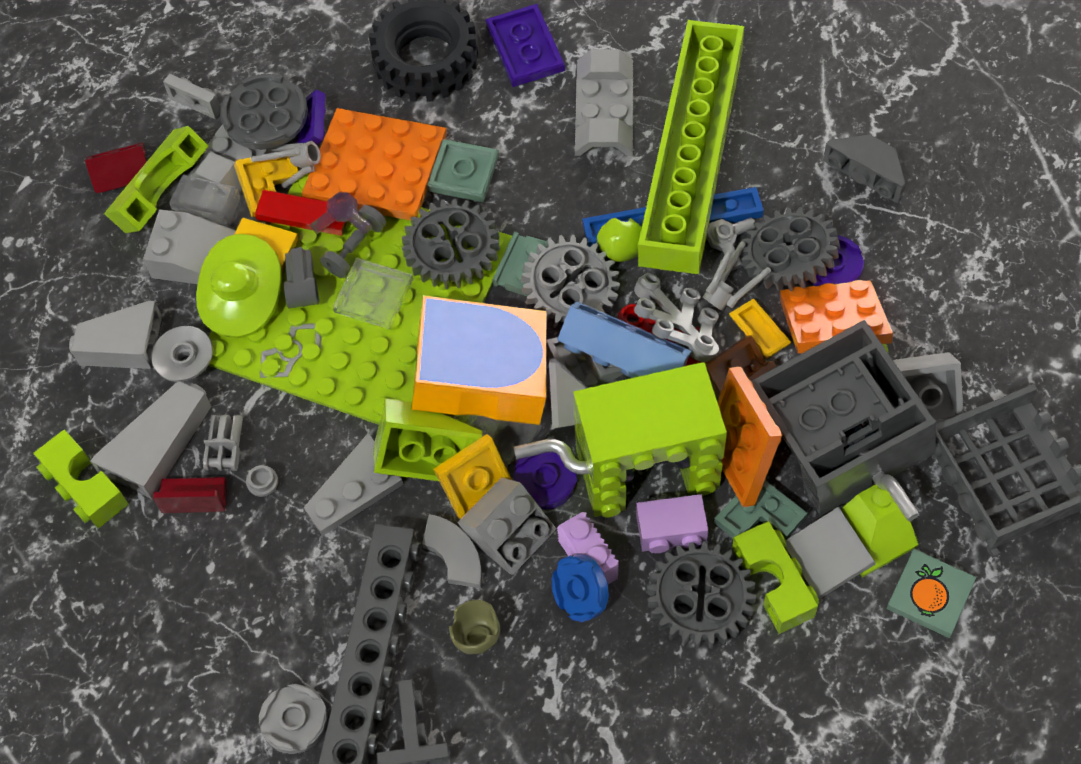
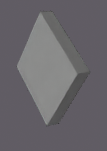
M839 507L785 540L786 549L791 557H795L800 564L803 576L815 590L818 599L826 596L876 564Z

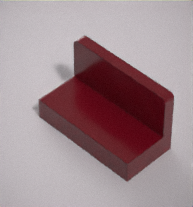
M143 142L86 157L85 164L95 193L124 187L130 183L147 162Z
M225 477L162 479L160 492L153 493V500L161 513L225 512L228 482Z

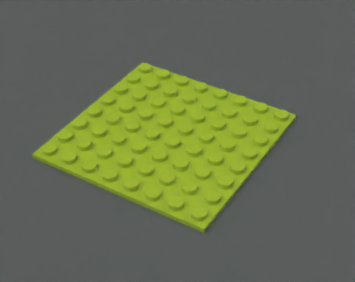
M310 173L294 182L288 194L302 197V191ZM421 207V209L425 210L426 212L430 211L429 209ZM349 209L350 212L342 236L271 222L270 226L298 234L299 239L295 248L302 247L305 250L311 251L314 278L316 279L319 293V304L288 309L284 292V282H287L285 267L282 273L279 302L267 325L255 334L242 338L224 337L211 331L208 337L212 343L213 354L208 366L379 425L385 399L412 402L417 363L418 328L423 296L485 303L493 286L492 279L512 238L511 235L499 232L500 250L496 251L497 261H491V270L482 268V279L473 275V284L470 285L464 279L461 280V288H458L455 282H451L449 288L445 289L443 281H440L436 287H433L431 278L423 283L421 275L414 276L412 268L407 267L402 251V236L406 235L405 226H412L410 220L384 216L387 223L381 232H375L368 228L364 233V239L353 253H348L344 258L350 266V271L344 278H339L330 273L322 265L320 259L326 251H332L339 255L344 249L343 244L351 234L362 227L363 224L357 217V210ZM440 224L445 233V239L450 242L445 226ZM451 244L457 261L459 263H462L460 257L457 255L456 247H454ZM443 259L438 262H445L448 259ZM315 323V329H297L293 339L289 335L291 326L299 327L303 324ZM315 332L322 337L321 350L315 344ZM293 340L300 342L302 345V357L295 362L288 377H274L279 372H285L286 365L289 363L282 360L278 352L274 355L266 356V360L261 364V352L273 348L282 352L285 358L296 357L299 353V346L293 343ZM260 368H261L262 374H263L264 376H266L267 378H260Z

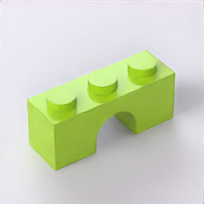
M65 429L33 453L40 462L36 468L47 481H50L52 478L55 479L58 485L54 488L66 502L72 499L77 504L73 510L85 524L91 520L99 529L129 505L122 493L102 471L91 479L85 481L78 480L81 471L90 465L91 462L83 449Z
M768 521L733 538L732 551L737 559L742 558V569H750V576L757 572H769L779 580L780 586L765 594L763 606L776 630L781 634L815 618L819 599L813 587L810 585L806 586L801 577L803 574L802 569L796 558H790L782 533L778 529L774 530Z

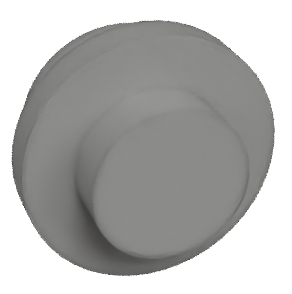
M259 465L252 468L248 473L246 486L250 493L255 496H268L276 490L278 476L271 467Z

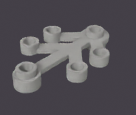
M645 273L639 277L634 287V292L640 299L634 311L639 317L650 318L656 321L652 329L653 334L658 338L669 339L688 346V349L691 350L690 356L695 360L707 362L715 357L719 347L711 335L712 328L719 318L718 313L711 308H703L698 317V322L701 324L699 332L692 325L694 307H696L700 299L699 292L693 288H685L680 296L682 306L681 311H679L660 290V279L656 275ZM653 300H655V302L664 310V312L655 309V304ZM674 327H675V328H677V329H680L682 332H679V331H676V330H673V329H674Z

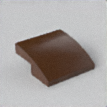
M751 335L743 337L705 364L713 390L718 396H720L729 368L741 367L750 381L776 368L773 361H765Z

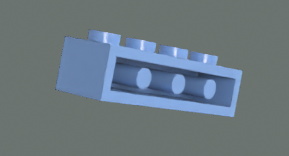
M578 301L570 306L557 341L564 343L565 349L578 354L585 352L592 355L593 361L604 366L615 365L621 368V373L631 378L684 367L691 354L689 349L666 339L658 338L652 333Z

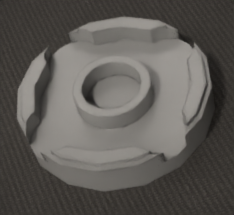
M292 684L272 692L262 704L259 713V725L266 742L277 751L288 754L305 752L315 746L325 734L328 724L327 708L320 695L308 686Z

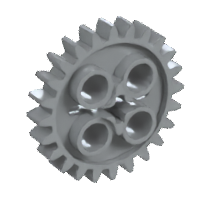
M559 235L557 244L551 238H548L546 248L538 244L536 253L530 252L529 262L524 263L523 271L526 273H522L520 282L525 283L521 292L529 294L525 303L526 305L535 303L536 305L533 310L546 311V321L549 318L554 319V328L560 322L565 321L570 305L564 303L563 299H572L575 303L578 301L603 313H610L613 307L612 303H615L618 294L615 292L618 291L620 283L615 280L619 272L610 271L615 263L614 260L605 261L606 253L604 251L599 254L596 252L597 243L588 247L587 238L585 237L581 243H576L575 235L571 236L569 242H566L564 237ZM565 260H573L577 266H570ZM585 267L590 268L580 274L581 270H583ZM543 277H550L555 283H546ZM592 281L598 287L591 288L588 285H586L585 282ZM560 291L559 295L555 298L550 297Z

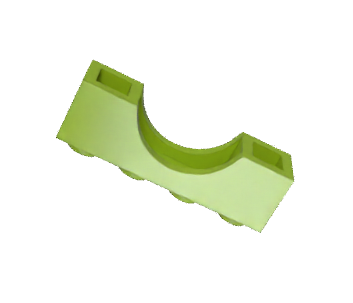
M189 126L174 129L104 214L124 233L140 231L156 212V203L164 190L180 174L195 164L208 148V145Z

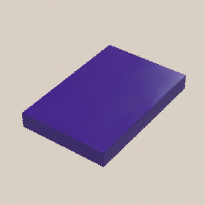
M538 4L485 19L486 27L512 87L565 71V63Z

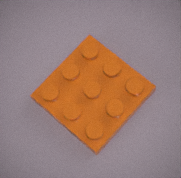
M855 280L840 284L826 283L821 286L805 287L804 289L802 287H794L793 291L789 289L780 290V302L797 353H804L863 320L867 322L881 344L892 343L893 332L871 280Z
M733 367L728 370L717 402L727 431L724 458L721 459L723 464L722 470L741 505L749 507L755 506L768 470L772 465L777 447L781 442L782 434L741 367Z

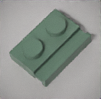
M514 231L492 279L493 286L497 287L500 285L508 291L528 296L529 294L521 292L525 284L520 282L522 273H526L523 271L524 263L529 262L530 252L536 253L538 244L546 248L547 241L528 235L523 237Z

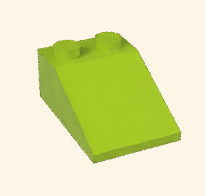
M385 399L373 448L374 473L439 481L433 469L482 437V430L442 413L411 410L412 402Z

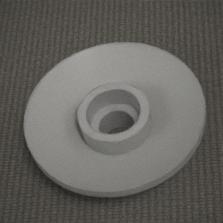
M179 326L165 332L157 340L152 350V364L157 373L166 380L173 382L188 381L200 375L208 367L212 358L213 347L209 337L201 329L193 326ZM189 356L186 360L181 361L183 357Z

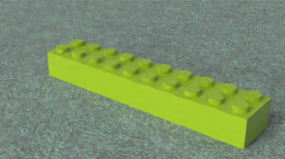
M693 20L687 21L638 242L639 267L699 274L743 52L744 26Z

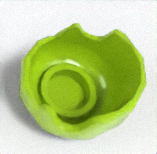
M613 218L601 227L597 234V244L602 252L604 251L606 256L615 262L632 260L638 256V242L642 226L629 218L628 222H622L617 218Z

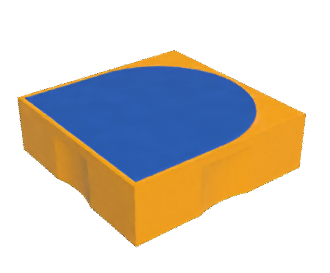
M423 296L418 328L417 363L411 410L452 415H479L494 420L540 425L546 400V311Z

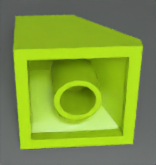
M876 484L857 494L840 509L876 563L860 574L862 578L917 548L919 545L911 522L907 521L889 492L879 488Z

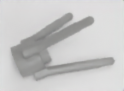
M309 141L306 143L283 144L279 147L271 148V151L279 152L253 156L250 160L258 162L290 157L291 163L302 169L281 184V187L285 189L304 175L314 172V165L320 162L321 154L317 144Z
M743 241L739 243L732 257V251H726L712 282L703 295L705 300L722 311L726 305L733 308L741 297L771 272L769 267L764 269L736 294L731 295L734 289L726 284L725 281L745 247V242Z

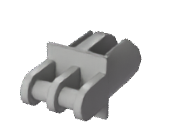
M211 415L208 440H204V470L209 471L210 467H216L218 471H223L224 468H231L232 471H237L239 456H242L239 449L243 422L241 415H234L233 423L230 415H221L220 420L217 415Z

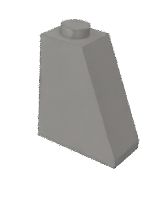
M146 301L77 324L75 335L71 336L69 342L71 354L74 355L80 366L151 369L152 350L158 339L162 319L156 302Z

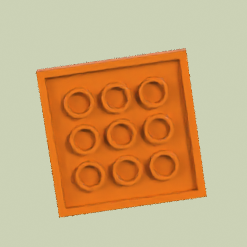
M336 108L320 147V162L314 165L315 171L309 174L302 191V197L347 205L349 209L357 211L363 205H368L375 208L383 216L411 221V217H418L419 209H421L427 192V183L442 141L447 136L446 128Z

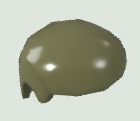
M482 599L468 600L457 606L454 610L453 624L449 626V633L453 644L457 650L466 654H483L496 644L501 631L499 619L492 605Z

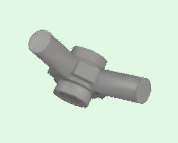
M748 218L731 224L723 219L717 220L709 224L706 239L710 247L719 251L722 250L724 255L727 250H731L732 257L735 251L733 244L737 235L745 233L747 230L755 229L753 224L755 221L753 218ZM738 258L732 270L743 266L740 258Z

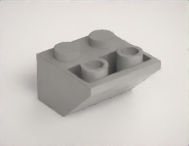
M502 477L457 522L477 547L512 575L556 530V527L520 482Z

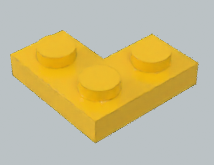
M250 157L235 161L234 167L251 217H255L262 190L276 192L274 185L284 183L298 172V168L291 163L290 157L252 162Z

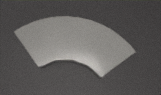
M429 514L422 542L423 548L435 552L444 560L448 569L447 580L449 584L481 588L482 570L480 559L471 539L454 523L442 517Z

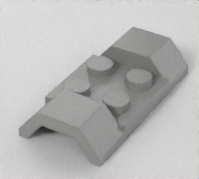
M591 49L577 60L575 156H581L592 147H616L625 155L633 156V60L619 49Z
M222 124L207 144L208 148L187 176V180L193 183L200 179L218 187L232 201L236 202L243 191L234 167L235 161L272 153L273 151L271 149H250L239 145L228 136Z

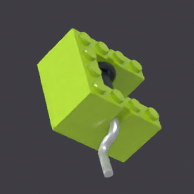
M705 362L573 391L576 450L579 460L574 457L568 445L556 439H545L514 446L516 459L548 452L557 453L566 468L571 472L583 474L594 517L603 516L608 518L626 510L625 483L632 481L634 470H644L652 466L673 462L681 470L688 496L693 494H702L704 496L719 489L723 465L721 459L724 458L727 431Z

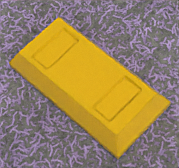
M754 298L729 313V316L745 335L753 337L760 352L766 359L791 344V341Z

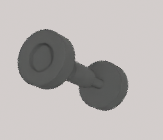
M363 205L357 212V217L363 225L359 230H355L343 244V251L339 255L332 251H326L320 259L322 265L339 278H344L350 271V266L344 258L348 253H353L365 237V231L369 228L375 232H381L387 223L384 216L371 206Z

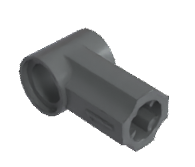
M302 247L293 248L285 254L287 282H284V292L287 307L290 309L318 305L319 293L317 282L314 278L311 251L305 250Z

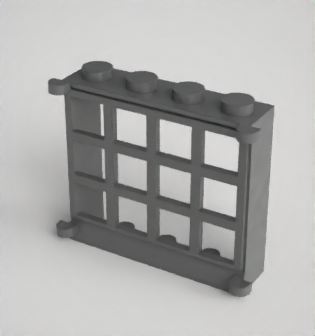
M1034 384L936 424L935 454L931 457L938 460L942 467L944 480L948 485L954 487L958 494L960 507L965 513L970 514L975 523V531L980 540L986 541L988 544L987 551L992 558L1000 555L997 546L1079 511L1081 513V464L1074 467L1071 466L1065 456L1069 448L1068 441L1064 437L1055 440L1048 430L1052 421L1050 413L1047 410L1037 413L1031 401L1037 391ZM1012 411L1024 430L1004 438L993 419ZM986 422L997 441L977 449L966 430ZM959 434L970 452L953 458L943 440ZM1028 436L1039 455L1020 463L1009 444ZM1002 448L1012 467L992 474L982 455ZM974 459L985 478L969 484L958 465ZM1044 462L1056 481L1036 489L1025 469ZM1017 473L1028 493L1008 500L997 481ZM990 484L1001 504L985 510L974 491ZM1061 488L1068 501L1048 509L1041 495ZM1033 499L1041 512L1020 520L1013 507ZM1006 511L1013 524L997 531L989 517Z

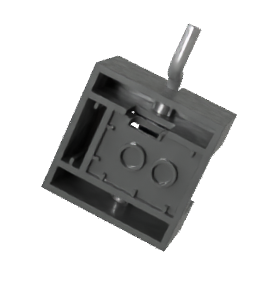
M865 320L751 381L761 401L765 403L773 421L780 428L783 439L801 465L804 490L820 516L872 487V481L879 488L889 492L907 521H912L919 516L918 511L893 476L935 454L936 421ZM869 420V425L861 428L859 424Z

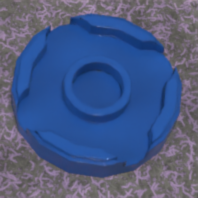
M574 554L560 559L557 563L559 564L557 570L553 571L551 578L552 592L561 610L565 609L570 614L568 615L569 618L579 622L600 616L606 609L609 598L608 583L603 570L595 560L587 555Z

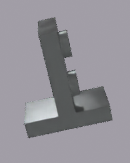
M412 679L398 681L405 749L377 753L378 764H451L447 743L421 746L427 744L425 723L419 724L418 711L424 710L422 691L415 689Z

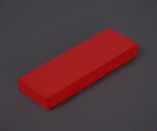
M262 190L255 217L256 220L342 236L350 211L347 205Z

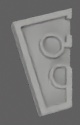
M369 433L304 506L305 512L322 536L404 485L400 476L374 473L373 448L375 441Z

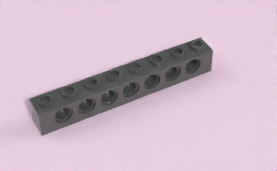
M375 524L319 764H343L340 760L347 751L357 752L356 759L349 764H368L370 754L375 755L377 751L379 734L375 733L377 721H382L385 715L386 700H382L385 687L390 688L392 683L393 667H390L392 655H397L399 651L400 635H397L399 623H404L406 619L407 603H404L406 592H411L413 587L414 572H411L413 561H418L421 542L417 541L414 529ZM389 560H400V563L394 568L385 567ZM383 590L394 591L392 596L387 599L378 598V595ZM375 622H387L382 630H371V626ZM371 652L380 654L373 663L363 662L364 657ZM365 684L372 686L369 694L365 696L356 695V691L360 686ZM356 717L365 719L364 724L359 729L351 730L348 728L352 719Z

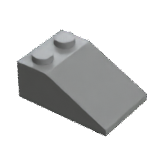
M159 209L143 261L151 278L198 284L202 264L210 249L218 241L227 236L234 235L236 231L189 213Z

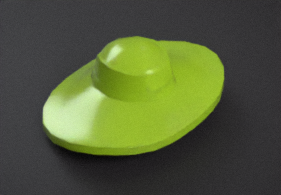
M230 235L218 241L207 254L199 274L196 303L201 320L213 332L224 337H246L255 334L266 326L273 316L281 292L282 270L277 253L266 241L254 235Z

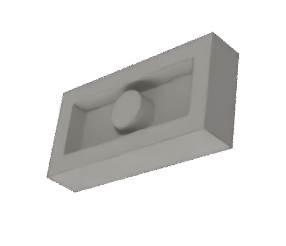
M169 74L163 81L171 100L213 119H217L220 115L221 107L218 97L211 89L201 88L192 84L191 81L184 77L178 78L172 74Z

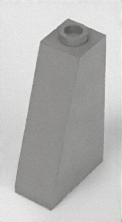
M180 381L176 382L93 456L90 462L98 473L102 471L110 480L152 499L153 493L157 492L161 486V480L167 477L212 406L206 396V391L193 383L187 385Z

